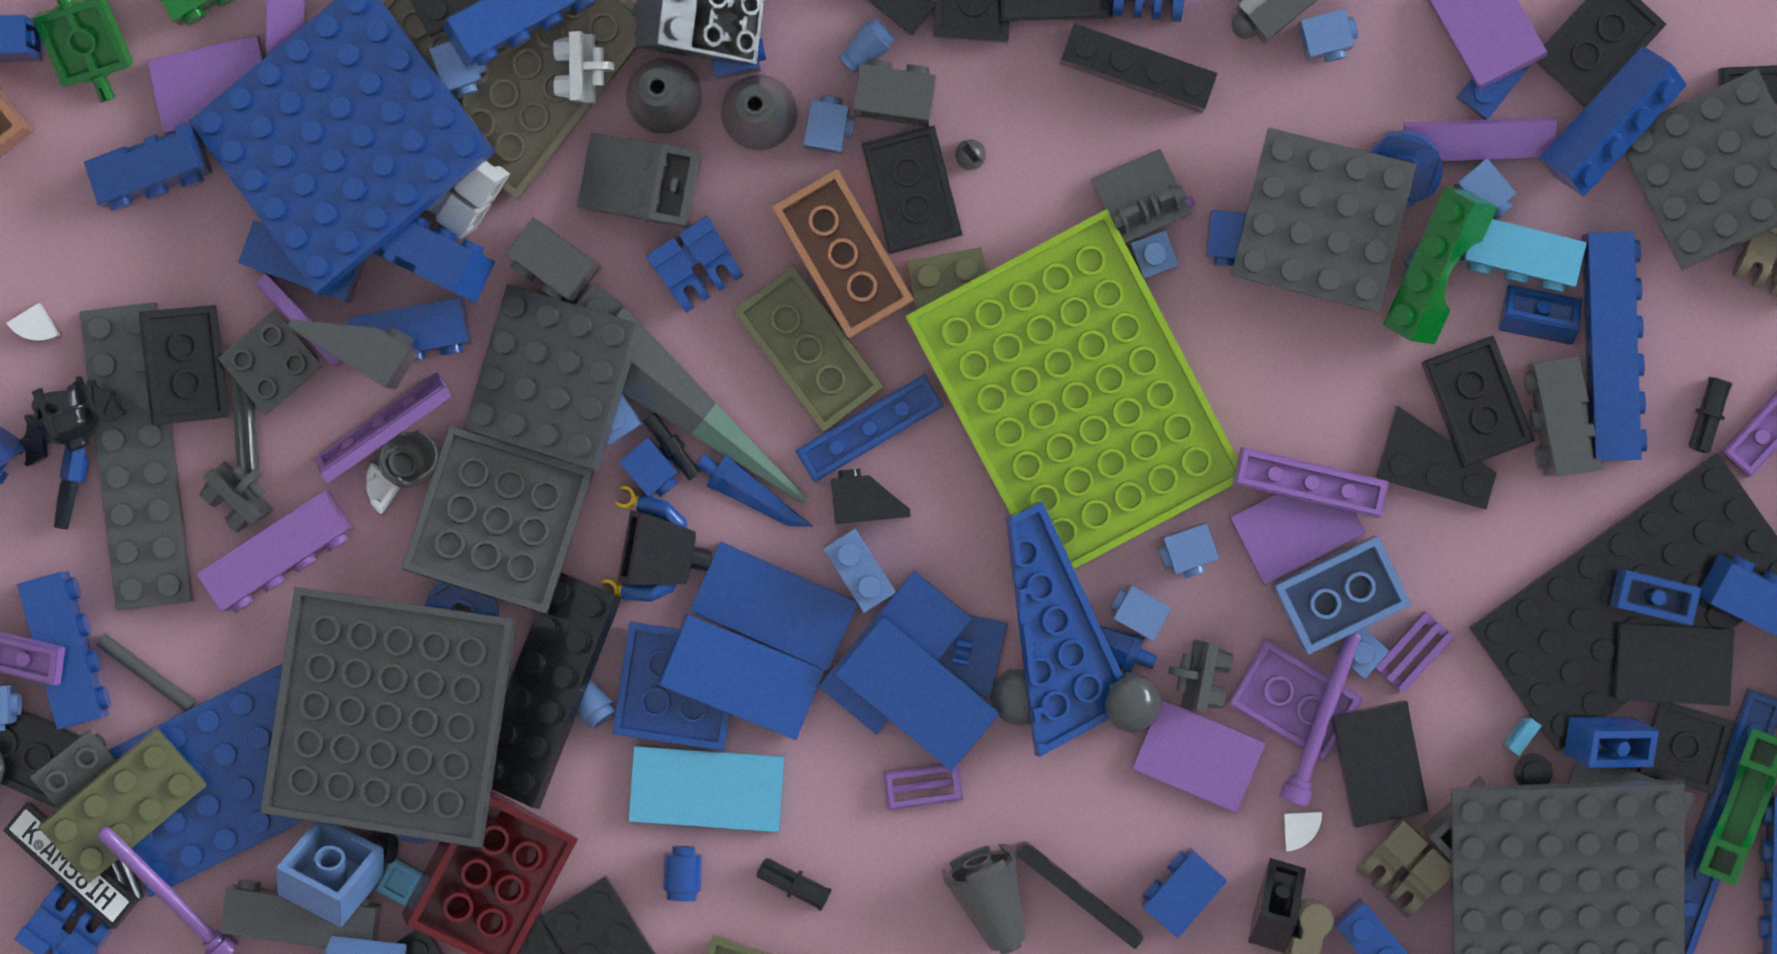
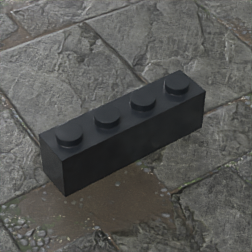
M1075 23L1073 24L1060 62L1064 66L1203 113L1207 106L1218 74Z

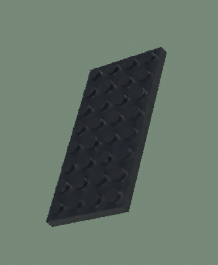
M1715 453L1469 626V629L1532 718L1542 726L1540 729L1556 751H1559L1566 744L1570 717H1607L1630 701L1614 699L1618 623L1732 629L1744 621L1710 604L1700 596L1693 625L1609 606L1618 569L1701 588L1719 554L1730 560L1736 554L1755 564L1756 566L1753 571L1762 576L1765 575L1767 570L1777 574V535L1719 453Z

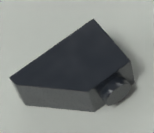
M861 468L839 470V478L831 479L835 524L911 517L909 507L870 475L861 476Z
M1272 858L1269 859L1253 912L1248 943L1282 953L1285 952L1297 925L1306 868Z

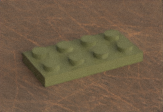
M794 266L733 310L823 432L884 388Z
M156 727L43 820L38 828L84 879L90 883L119 859L99 839L98 833L101 828H111L132 848L205 788L207 782L161 730Z

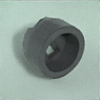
M973 139L961 142L955 153L957 163L965 170L978 169L984 163L986 156L983 145ZM968 145L979 158L978 161L972 162L968 154L963 150L965 146Z

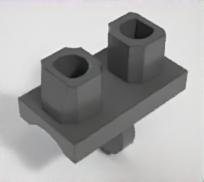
M225 461L217 468L209 470L203 477L207 482L200 492V497L213 507L219 505L225 499L233 507L232 511L225 517L226 523L235 532H239L249 525L252 526L265 518L273 510L261 497L266 491L257 483L263 475L258 468L248 474L240 465L233 469Z
M1194 639L1191 655L1183 653L1181 666H1169L1168 674L1178 676L1176 691L1184 692L1181 706L1202 712H1207V708L1224 707L1226 698L1225 688L1214 686L1212 682L1214 671L1229 673L1233 661L1232 653L1219 649L1217 644Z

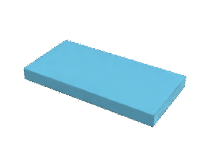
M635 745L633 751L629 822L779 832L785 756Z

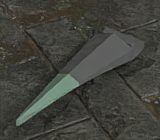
M595 282L576 304L641 324L624 305ZM642 325L622 393L799 501L806 502L805 496Z

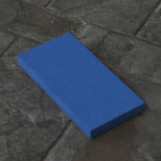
M720 541L690 611L828 671L858 603L851 598Z
M915 570L819 685L821 690L876 735L889 719L838 678L835 673L880 619L885 616L937 660L941 658L973 619Z
M685 614L657 684L797 740L825 670Z
M885 616L880 619L835 673L838 678L950 771L956 767L1000 714L995 707Z

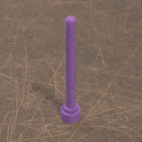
M1358 631L1344 638L1295 776L1291 775L1289 781H1284L1279 796L1303 806H1308L1313 793L1310 790L1312 783L1309 782L1360 642Z
M103 827L99 830V839L204 941L205 954H232L238 942L231 935L221 934L219 929L215 931L111 828Z

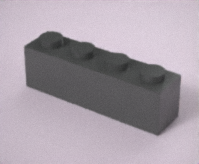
M240 879L238 880V885L233 884L226 888L221 934L327 948L331 936L377 941L382 904L372 903L373 897L367 896L340 928L279 896L277 885H275V890L260 888L261 882Z

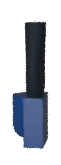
M65 445L59 476L62 481L59 486L56 503L55 528L66 530L69 528L75 503L77 482L85 483L89 459L85 454L86 449L84 448L68 452Z

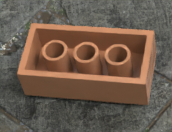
M838 169L772 206L849 340L914 303L913 297Z

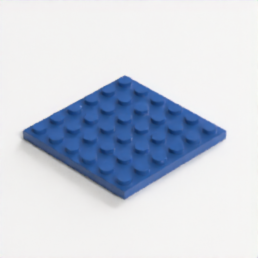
M334 0L188 121L309 287L318 296L323 295L496 153L495 149L382 0Z

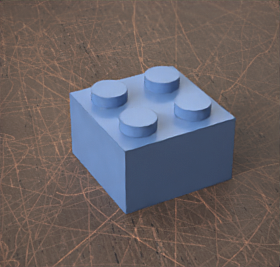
M315 821L276 867L278 895L341 928L384 876L383 848L339 825Z

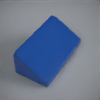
M1508 285L1499 329L1504 332L1564 344H1573L1579 332L1582 299Z

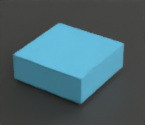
M1523 716L1503 742V746L1513 754L1520 756L1542 726L1532 718Z
M396 857L393 863L387 864L384 876L377 883L374 890L405 907L424 872Z

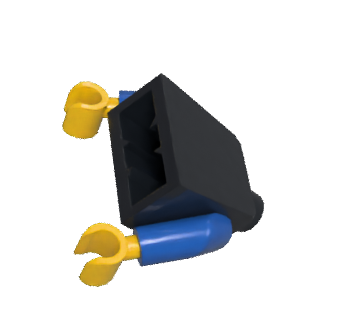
M629 486L620 487L621 490L631 493V500L627 504L615 501L616 505L620 508L630 510L618 579L607 578L602 580L601 584H611L614 588V594L621 596L623 600L652 602L672 593L677 584H686L690 569L701 571L709 569L711 550L694 546L696 532L687 529L686 518L669 502L652 496L648 497L646 494L639 496L636 490Z

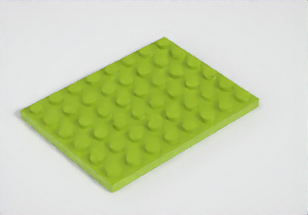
M1107 209L905 315L1010 515L1037 501L1043 502L1074 569L1233 485L1238 457Z

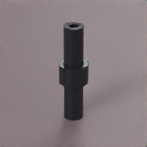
M655 412L643 421L660 442L661 446H659V449L667 459H673L689 481L701 472L683 449L686 445L677 434L672 435Z

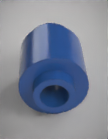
M672 846V852L665 853L663 890L667 891V900H697V892L701 891L702 854L695 853V847Z

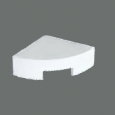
M41 303L34 305L6 322L16 334L29 340L48 341L61 336Z
M372 462L366 474V491L373 508L383 515L402 487L395 486L385 479L381 474L379 466Z
M1321 811L1283 813L1286 852L1305 846L1315 837L1322 821Z

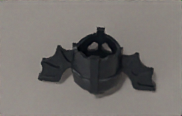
M81 376L75 377L76 382L68 386L67 391L44 393L42 388L33 391L34 400L32 401L31 408L34 415L28 414L24 416L27 423V431L25 436L19 440V443L25 446V466L35 465L48 457L47 443L66 445L68 452L80 450L90 444L88 438L94 433L99 418L104 423H112L125 416L127 410L123 409L117 402L116 391L102 390L97 386L94 379L88 380L85 385Z

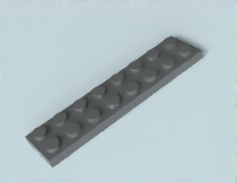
M155 302L80 311L88 380H96L97 386L104 391H116L117 402L123 409L127 410L125 416L112 423H104L99 418L98 425L94 429L116 610L194 601L172 424L151 426L138 313L141 311L158 310V305Z

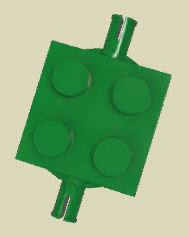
M56 0L58 5L55 8L37 13L32 20L62 87L78 82L93 83L101 103L115 98L107 77L112 72L130 67L134 61L108 1Z

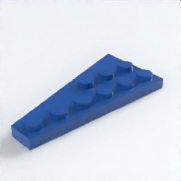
M1037 501L1008 516L1005 520L1034 754L1040 757L1108 720L1105 701L1110 691L1109 686L1111 683L1121 680L1123 674L1043 502Z

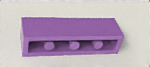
M323 491L198 572L197 576L221 612L232 608L234 613H237L254 602L251 595L264 588L265 592L268 593L284 583L286 580L282 575L294 567L297 572H300L316 562L317 559L314 554L327 547L329 552L347 542L349 539L346 533L354 528L330 491Z

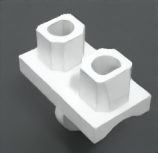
M581 31L569 32V37L554 40L553 42L555 60L560 62L569 61V75L555 76L554 94L555 96L570 98L571 101L580 103H596V86H604V72L615 71V63L604 61V48L596 47L595 35L584 34Z

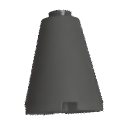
M658 58L644 63L633 73L627 86L626 100L631 115L641 126L654 133L669 134L685 128L694 119L701 107L702 91L696 75L688 66L675 59ZM665 85L662 93L654 94L657 87Z
M767 75L745 77L736 82L724 98L722 104L724 127L730 137L745 148L760 151L774 148L782 143L795 127L797 117L795 99L787 86L776 78ZM763 102L760 110L752 111L749 109L752 104Z
M999 844L1000 851L990 852L989 846H984L957 857L950 862L952 870L947 872L943 869L941 873L944 883L990 949L1000 951L1001 954H1007L1021 947L1020 942L1026 937L1015 854L1011 845Z

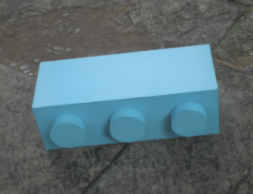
M1492 219L1483 241L1470 247L1461 256L1460 262L1468 263V270L1472 272L1490 275L1491 269L1506 273V280L1527 284L1529 278L1543 282L1542 289L1564 293L1565 288L1576 287L1587 242Z

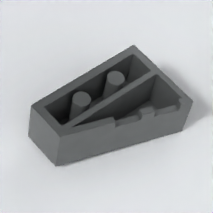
M1580 357L1528 364L1529 372H1524V384L1527 394H1533L1535 409L1529 411L1532 431H1538L1540 446L1535 447V459L1538 469H1544V476H1560L1601 470L1600 458L1594 459L1591 438L1595 437L1594 425L1589 424L1586 408L1588 396Z

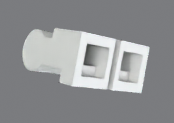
M485 161L426 210L437 216L435 220L449 231L457 234L458 238L461 239L476 230L490 208V202L495 200L510 173L499 165L494 167Z

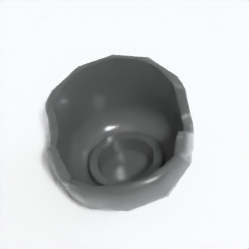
M416 430L414 432H401L382 445L377 462L385 479L395 486L410 488L421 485L433 474L439 454L435 441L424 431Z
M1009 669L1003 672L993 684L990 697L992 706L1000 712L998 716L1005 722L1020 726L1030 725L1024 669Z
M1125 672L1121 680L1110 684L1105 707L1107 718L1116 728L1128 733H1135L1149 727L1160 714L1162 701L1159 690L1147 677L1132 672Z

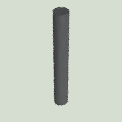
M106 633L97 642L96 646L185 712L190 710L195 704V699Z

